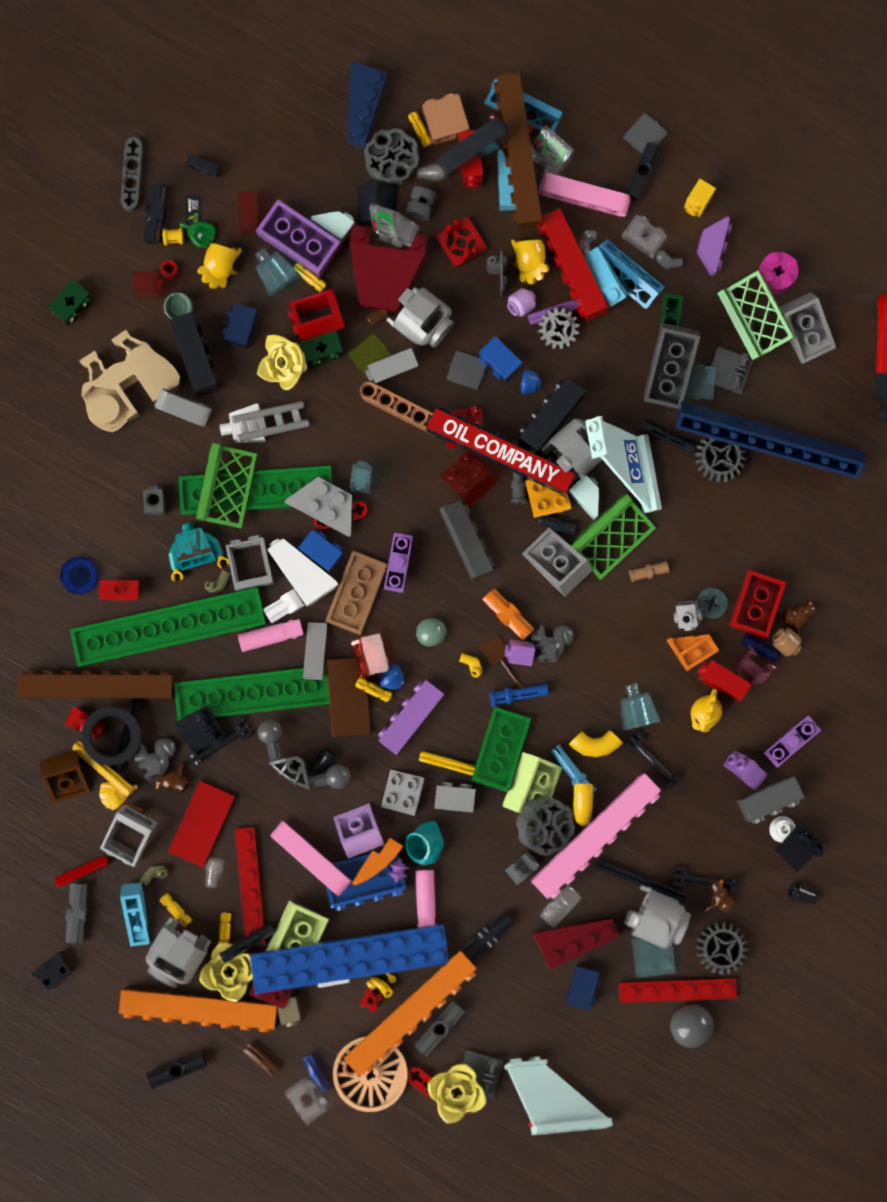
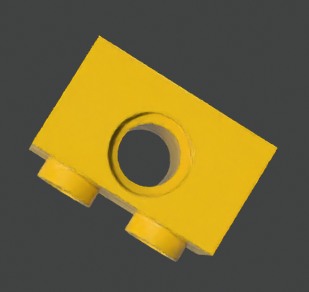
M699 179L684 205L686 212L692 216L697 215L700 217L710 202L716 188Z

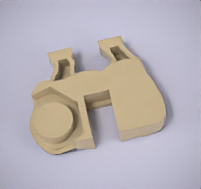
M127 330L111 339L115 346L126 349L127 356L125 361L113 364L108 369H105L103 362L95 351L80 360V363L88 368L90 381L82 386V397L86 403L89 420L98 428L112 433L140 416L124 393L125 389L137 381H140L154 404L162 388L172 392L180 388L181 378L176 369L164 357L157 354L148 343L131 337Z

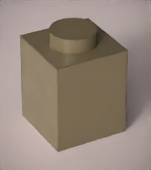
M297 996L289 997L285 1009L277 1006L281 1025L286 1024V1027L298 1025L297 1021L301 1020Z

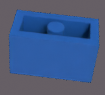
M496 336L479 351L480 362L486 367L490 366L494 370L492 373L498 380L503 379L506 382L522 366V362Z
M312 530L298 549L330 573L343 556L342 548L335 542L330 544L326 541L327 536L321 531L315 532Z

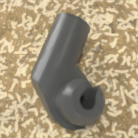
M664 250L656 253V260L663 268L683 267L682 258L671 259Z

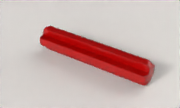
M104 855L55 877V884L57 887H61L110 864L109 859Z

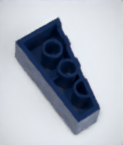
M351 62L347 141L349 145L365 149L388 81V74L385 71Z

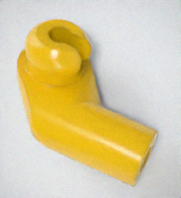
M464 653L461 654L459 662L469 666L473 677H479L483 672L479 659Z
M371 977L366 983L371 990L378 987L386 998L391 997L393 994L389 985L377 977Z

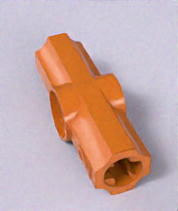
M495 588L482 599L496 613L497 618L506 627H509L522 641L534 630L527 620L521 616L520 611L511 602H507Z

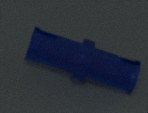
M747 633L740 643L753 650L756 655L760 654L773 663L780 653L765 645L764 641L760 642Z
M313 1054L303 1058L302 1061L310 1073L309 1077L314 1080L320 1094L329 1090L331 1086L323 1074L324 1070L323 1068L320 1069Z

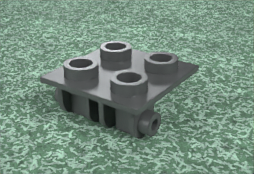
M500 251V256H490L487 259V272L490 274H500V297H502V292L506 291V276H503V273H506V257H502V251Z
M718 347L705 382L741 395L754 360L749 358L748 354L742 353L740 355Z
M466 1050L462 1064H467L473 1069L476 1074V1081L484 1090L485 1097L493 1099L504 1061Z

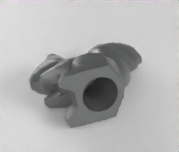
M541 625L539 630L532 634L531 641L538 643L534 645L535 650H541V655L538 656V663L558 661V658L564 652L565 645H570L571 641H573L574 633L570 627L559 625L554 629L552 637H546L544 627Z
M163 737L158 739L155 743V752L148 754L145 746L142 743L140 744L139 750L134 755V760L141 763L138 765L140 769L147 768L148 772L145 774L147 781L166 774L165 771L169 766V757L173 756L176 751V744L171 738Z

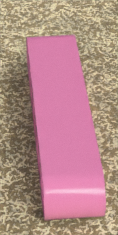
M542 173L537 190L540 195L622 217L627 215L631 197L624 193L549 173Z
M283 820L271 833L270 836L336 895L340 896L352 882Z

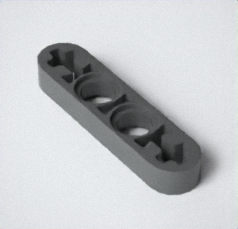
M135 137L129 138L125 143L121 204L126 211L130 212L136 210L139 206L143 145ZM133 143H136L139 147L135 148L136 156H132V149L129 147L133 146ZM136 161L138 166L136 169L130 170L127 166L128 163ZM129 179L136 180L134 188L126 186V182ZM125 192L132 193L131 198L134 203H131V206H128L125 202L129 201V194Z

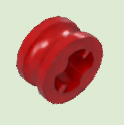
M166 260L161 264L160 270L164 277L172 279L177 276L178 267L174 261ZM167 265H171L174 268V271L171 270L172 273L170 274L164 271Z

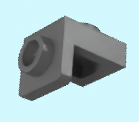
M526 852L505 871L518 885L533 871L538 869L539 865L535 857Z

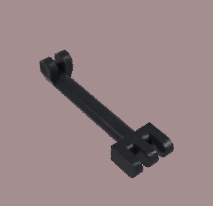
M242 718L232 724L235 730L222 739V743L219 746L211 745L200 753L195 752L191 754L190 757L194 764L197 766L203 762V759L238 737L244 741L254 734L253 731H249L247 734L244 733L245 730L250 728L248 724L242 728L240 727L246 720Z
M636 730L634 734L639 739L636 740L633 736H630L629 740L633 745L631 746L625 741L623 743L624 746L631 753L637 749L673 788L681 779L676 774L672 775L642 744L646 739Z
M673 866V870L680 871V874L672 873V877L679 878V882L671 881V885L684 887L685 881L712 885L715 880H723L724 887H728L729 890L733 891L738 889L739 879L730 878V880L687 874L686 867Z

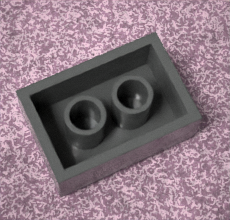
M789 776L736 801L746 822L757 824L766 819L765 816L768 814L774 816L783 812L782 808L785 806L791 808L800 804V800L805 797L795 776Z

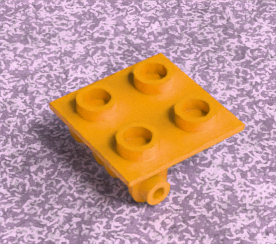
M531 480L525 481L534 518L557 512L562 513L565 510L571 509L568 493L563 496Z

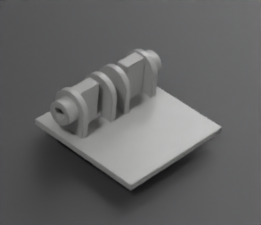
M390 770L381 807L415 816L424 778Z

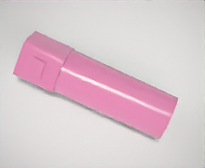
M300 619L288 620L289 622L279 623L238 634L242 652L303 636Z
M416 870L417 928L437 925L435 923L434 870Z

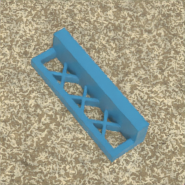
M492 84V89L485 104L497 110L496 103L491 101L495 93L494 84ZM523 92L525 112L533 111L537 119L531 121L527 119V123L540 132L545 131L548 136L552 137L562 118V112ZM546 119L553 121L554 124L551 130L543 128L541 121Z
M608 239L599 246L600 250L611 267H617L620 270L621 276L617 277L628 292V295L647 309L665 287ZM626 279L633 280L635 288H629L626 285ZM640 291H646L651 295L647 302L641 298Z

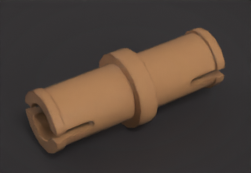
M666 561L653 565L646 564L645 567L629 570L632 582L645 578L653 579V576L669 573Z

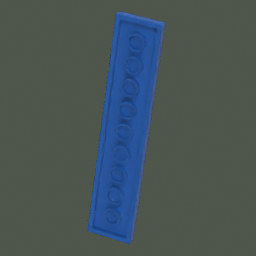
M444 924L249 954L255 994L442 965L449 961Z

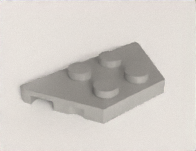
M317 477L285 500L286 504L348 537L351 536L352 495Z

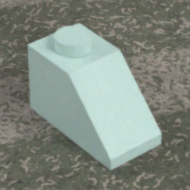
M339 211L315 215L310 219L312 223L339 240L341 244L345 242L352 231V226L355 225L354 218L346 212L342 214Z
M585 475L569 489L568 493L595 520L598 516V483L592 476L588 477Z

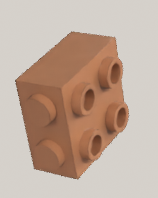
M447 94L443 99H430L425 104H422L423 114L433 145L459 138V132L470 130L459 94Z

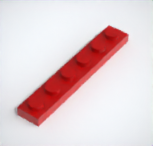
M255 827L235 829L245 937L250 935L251 931H257L264 926ZM266 939L261 941V944H266Z
M735 978L619 982L620 1003L737 998Z

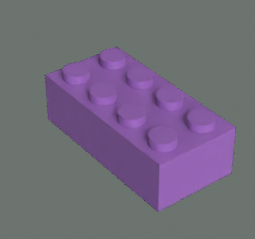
M280 200L276 201L256 230L260 238L297 263L299 262L305 266V268L318 277L322 276L341 249V242Z

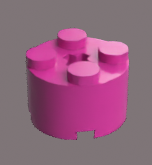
M784 252L770 253L758 268L772 294H781L790 289L798 276L797 261ZM776 270L779 271L780 276L776 275Z

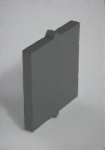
M644 113L623 138L633 146L634 150L637 149L642 154L647 142L658 145L668 132L658 124V121H654Z
M456 350L453 361L449 364L450 370L446 380L478 390L481 379L484 378L483 373L486 366L480 362L478 357Z

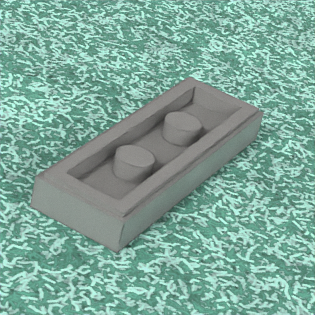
M308 622L303 679L323 680L327 623Z

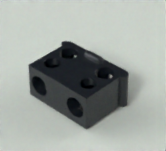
M63 952L57 953L32 973V976L38 979L46 991L73 972L71 966L62 956ZM61 967H65L66 971H62Z

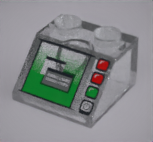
M546 125L531 145L533 161L544 165L545 171L549 174L559 176L572 162L574 149Z
M371 203L369 209L373 232L380 235L379 239L386 243L391 241L392 244L398 247H402V245L410 247L420 226L394 210Z

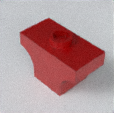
M100 580L99 600L112 602L139 600V581Z

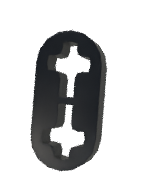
M189 155L186 161L188 167L214 178H218L222 170L218 165L194 155Z

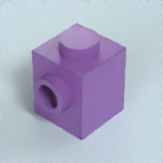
M510 639L509 645L505 647V656L508 662L532 666L535 653L533 642Z

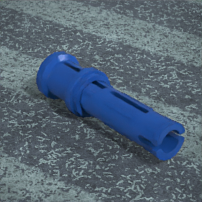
M547 684L512 690L507 687L505 690L495 692L489 690L491 706L495 707V705L504 703L510 705L516 700L548 696Z

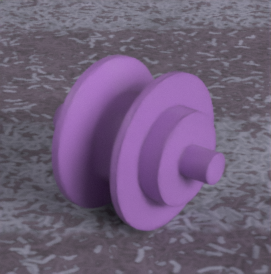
M398 859V863L394 862L393 865L389 864L393 869L388 874L391 875V878H395L394 882L398 883L399 879L403 880V877H407L404 874V870L408 869V867H405L402 859Z

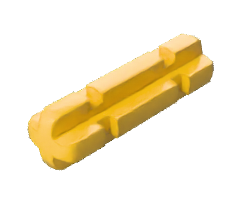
M416 111L410 113L408 118L413 123V128L418 138L421 139L422 146L424 148L430 146L432 140L428 136V132Z
M299 262L294 266V272L301 275L310 285L315 286L316 290L322 292L326 288V283L319 280V277L309 269H305V266Z
M359 678L355 686L357 688L364 689L365 692L377 698L380 697L385 702L391 699L392 693L390 691L383 690L382 687L372 682H367L364 678Z
M166 893L160 898V902L163 906H167L166 909L176 920H180L179 923L183 927H186L192 919L188 914L185 915V911L176 901H172L173 898Z
M222 912L220 915L221 923L218 938L220 942L218 944H229L231 913Z

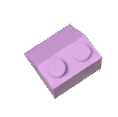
M370 804L333 817L341 844L348 858L384 845Z

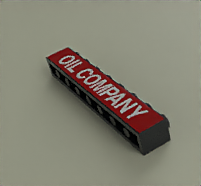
M445 408L435 409L426 427V432L558 494L566 495L576 474L572 472L573 468L564 472L559 465L555 464L556 461L550 457H540L537 451L530 448L525 450L520 447V443L513 440L508 442L503 439L504 436L496 432L491 434L485 431L486 428L479 424L474 426L468 423V419L462 416L457 418L451 415V411Z

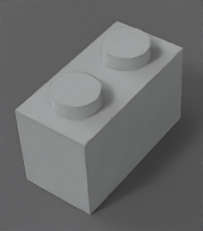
M441 782V786L437 785L434 809L473 813L475 789H472V785L460 784V788L452 787L453 783Z

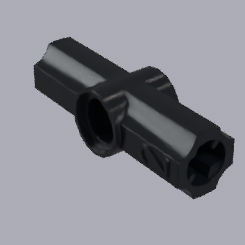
M647 142L624 193L629 195L632 200H640L662 151V148L654 143ZM640 168L647 169L648 174L644 176L640 175L638 170Z
M161 185L150 186L148 205H146L144 221L146 223L143 242L152 245L160 244L162 224L165 223L166 218L165 201L167 188Z
M502 912L489 925H485L474 935V938L462 947V953L472 963L485 950H489L500 940V937L512 928L514 923Z
M199 1051L146 1074L150 1086L154 1089L208 1066L203 1052ZM179 1065L182 1068V1073L179 1075L173 1073L172 1067Z

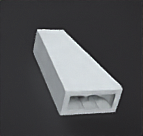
M276 539L269 544L270 548L267 550L307 607L339 586L336 580L286 540Z

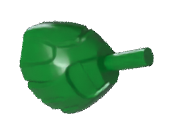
M202 221L190 226L183 222L179 224L180 227L188 230L189 238L199 248L208 247L215 239L216 228L213 224Z

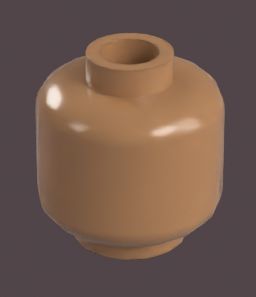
M781 628L773 636V646L784 656L796 655L802 648L800 646L802 642L801 637L790 628Z

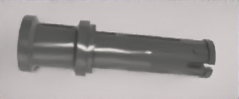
M513 472V482L511 483L513 499L511 504H527L525 478Z

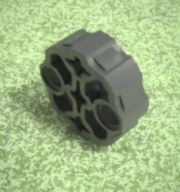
M396 128L388 131L380 130L366 144L364 151L366 170L370 177L378 182L391 186H402L408 183L413 174L418 171V145L414 138L406 135L403 130ZM380 139L388 141L385 145L378 144ZM405 144L406 146L411 148L412 153L408 149H405ZM389 156L395 157V160H392ZM372 163L379 166V171L372 167ZM403 170L406 172V175L399 177L396 175L397 172Z
M541 796L539 799L528 801L516 822L520 842L544 856H549L556 851H562L575 831L573 812L570 807L551 796Z

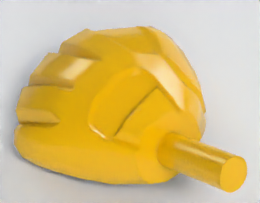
M104 782L100 785V799L107 808L116 810L128 798L110 782ZM136 784L132 786L134 790L138 789Z

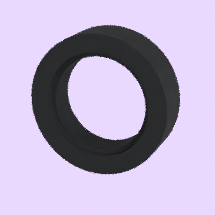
M105 707L95 711L87 718L82 728L81 738L85 751L93 760L104 765H118L129 760L135 754L140 744L141 733L136 719L129 712L117 707ZM105 717L120 718L127 724L130 730L129 744L119 754L105 755L99 752L93 745L91 738L92 730L95 724Z

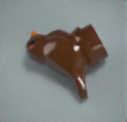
M809 602L807 605H799L796 608L786 607L783 622L789 625L793 624L796 634L800 636L801 627L815 613V607L812 605V602Z
M182 762L178 769L157 777L155 781L156 789H174L175 792L182 794L190 783L187 777L182 774L185 764Z
M715 880L711 886V901L704 910L707 912L712 908H719L720 911L727 913L735 900L732 899L731 895H728V890L723 886V880Z

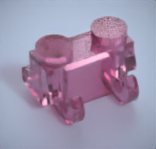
M751 648L738 663L740 667L737 671L739 673L742 670L747 671L754 677L753 685L757 683L763 684L776 667L769 663L766 666L768 671L758 666L750 658L751 654L754 657L757 655L755 649Z

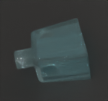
M262 249L256 253L255 256L261 263L255 268L270 298L299 278L297 270L278 252L270 256L265 249Z
M637 684L626 686L628 698L621 699L623 731L660 722L649 693L640 694Z

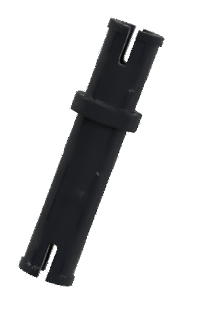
M647 419L642 425L641 431L655 436L657 440L661 439L691 455L695 451L697 443L665 429L663 425L660 427Z
M267 923L257 931H251L250 935L220 952L219 956L226 964L251 947L260 945L261 941L275 934V930L270 923Z

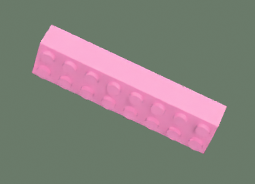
M645 773L639 775L530 881L547 899L550 896L555 898L561 892L559 888L564 883L568 885L575 878L574 873L578 870L582 872L590 864L588 860L592 856L595 858L603 852L602 847L606 843L610 845L618 837L616 833L620 829L626 830L632 824L630 820L634 816L638 818L646 810L644 806L647 803L653 804L660 797L658 793L661 790Z

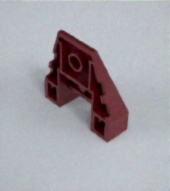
M352 226L350 255L360 307L398 312L402 305L398 299L407 288L410 289L418 272L425 263L428 236L409 233L407 249L400 250L370 245L371 228Z

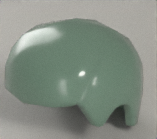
M183 293L170 294L164 303L165 314L170 319L192 313L193 310L192 301Z
M436 618L424 619L416 628L418 641L426 647L442 644L447 636V628L444 623Z

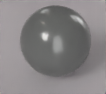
M686 1004L674 1012L670 1021V1030L673 1038L680 1045L686 1048H699L711 1039L714 1032V1022L711 1014L704 1007L697 1004Z

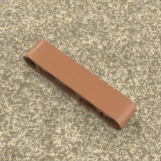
M372 382L362 384L360 393L363 400L426 432V427L433 413ZM366 388H372L374 390V394L371 396H366L364 394V390ZM384 396L391 398V402L388 405L381 403V399ZM400 405L408 407L406 413H400L397 409ZM416 414H423L425 416L424 421L417 422L414 419Z

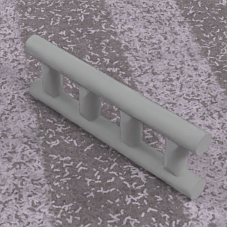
M300 401L231 416L233 424L239 422L242 433L236 435L237 441L241 442L309 427L308 420H301L299 409L304 408L303 402ZM291 411L294 422L284 424L281 413ZM274 415L277 426L267 428L264 417ZM256 419L259 430L249 432L246 421Z

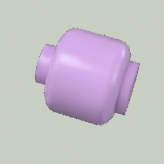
M521 288L509 296L507 307L513 315L523 317L535 308L536 297L532 291Z

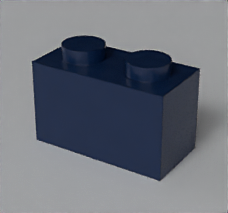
M237 303L234 304L233 308H230L228 313L229 324L228 326L225 325L222 333L226 343L248 349L258 316L257 309Z
M576 965L566 1004L590 1011V1007L595 1006L597 998L594 995L595 988H599L602 977L599 976V972Z

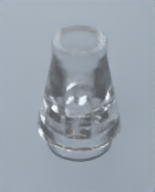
M439 163L418 167L417 169L418 179L422 178L438 182L445 180L446 174Z
M209 858L208 862H206L205 886L210 888L217 887V883L225 868L223 860Z

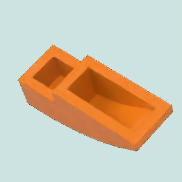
M389 838L380 854L373 850L352 884L356 886L378 874L396 857L403 845Z

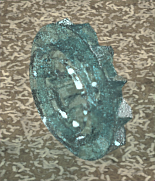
M708 588L702 591L697 598L698 609L702 610V615L706 618H718L727 609V598L722 591L716 588ZM715 596L714 603H716L718 606H713L712 609L708 611L709 604H707V602L705 601H710Z

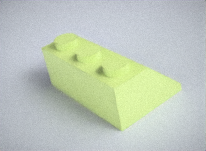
M522 752L502 807L522 813L524 805L531 799L536 800L541 796L552 797L563 767Z
M289 900L266 951L318 943L329 919Z

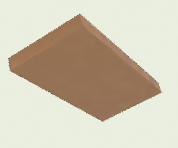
M352 550L325 622L361 635L388 564Z

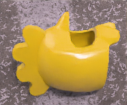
M514 239L511 240L516 253V262L512 265L520 271V281H527L533 285L536 283V279L542 280L544 272L549 271L548 265L545 264L546 252L543 241L518 240L516 243Z
M211 243L205 254L204 266H200L197 271L203 275L201 278L202 282L209 283L212 289H216L218 286L225 288L227 278L230 275L237 274L233 270V263L240 255L242 249L238 248L237 250L235 247L230 249Z
M713 688L710 695L700 697L692 705L691 720L692 727L695 730L709 732L720 721L723 710L720 701L716 698L717 689Z

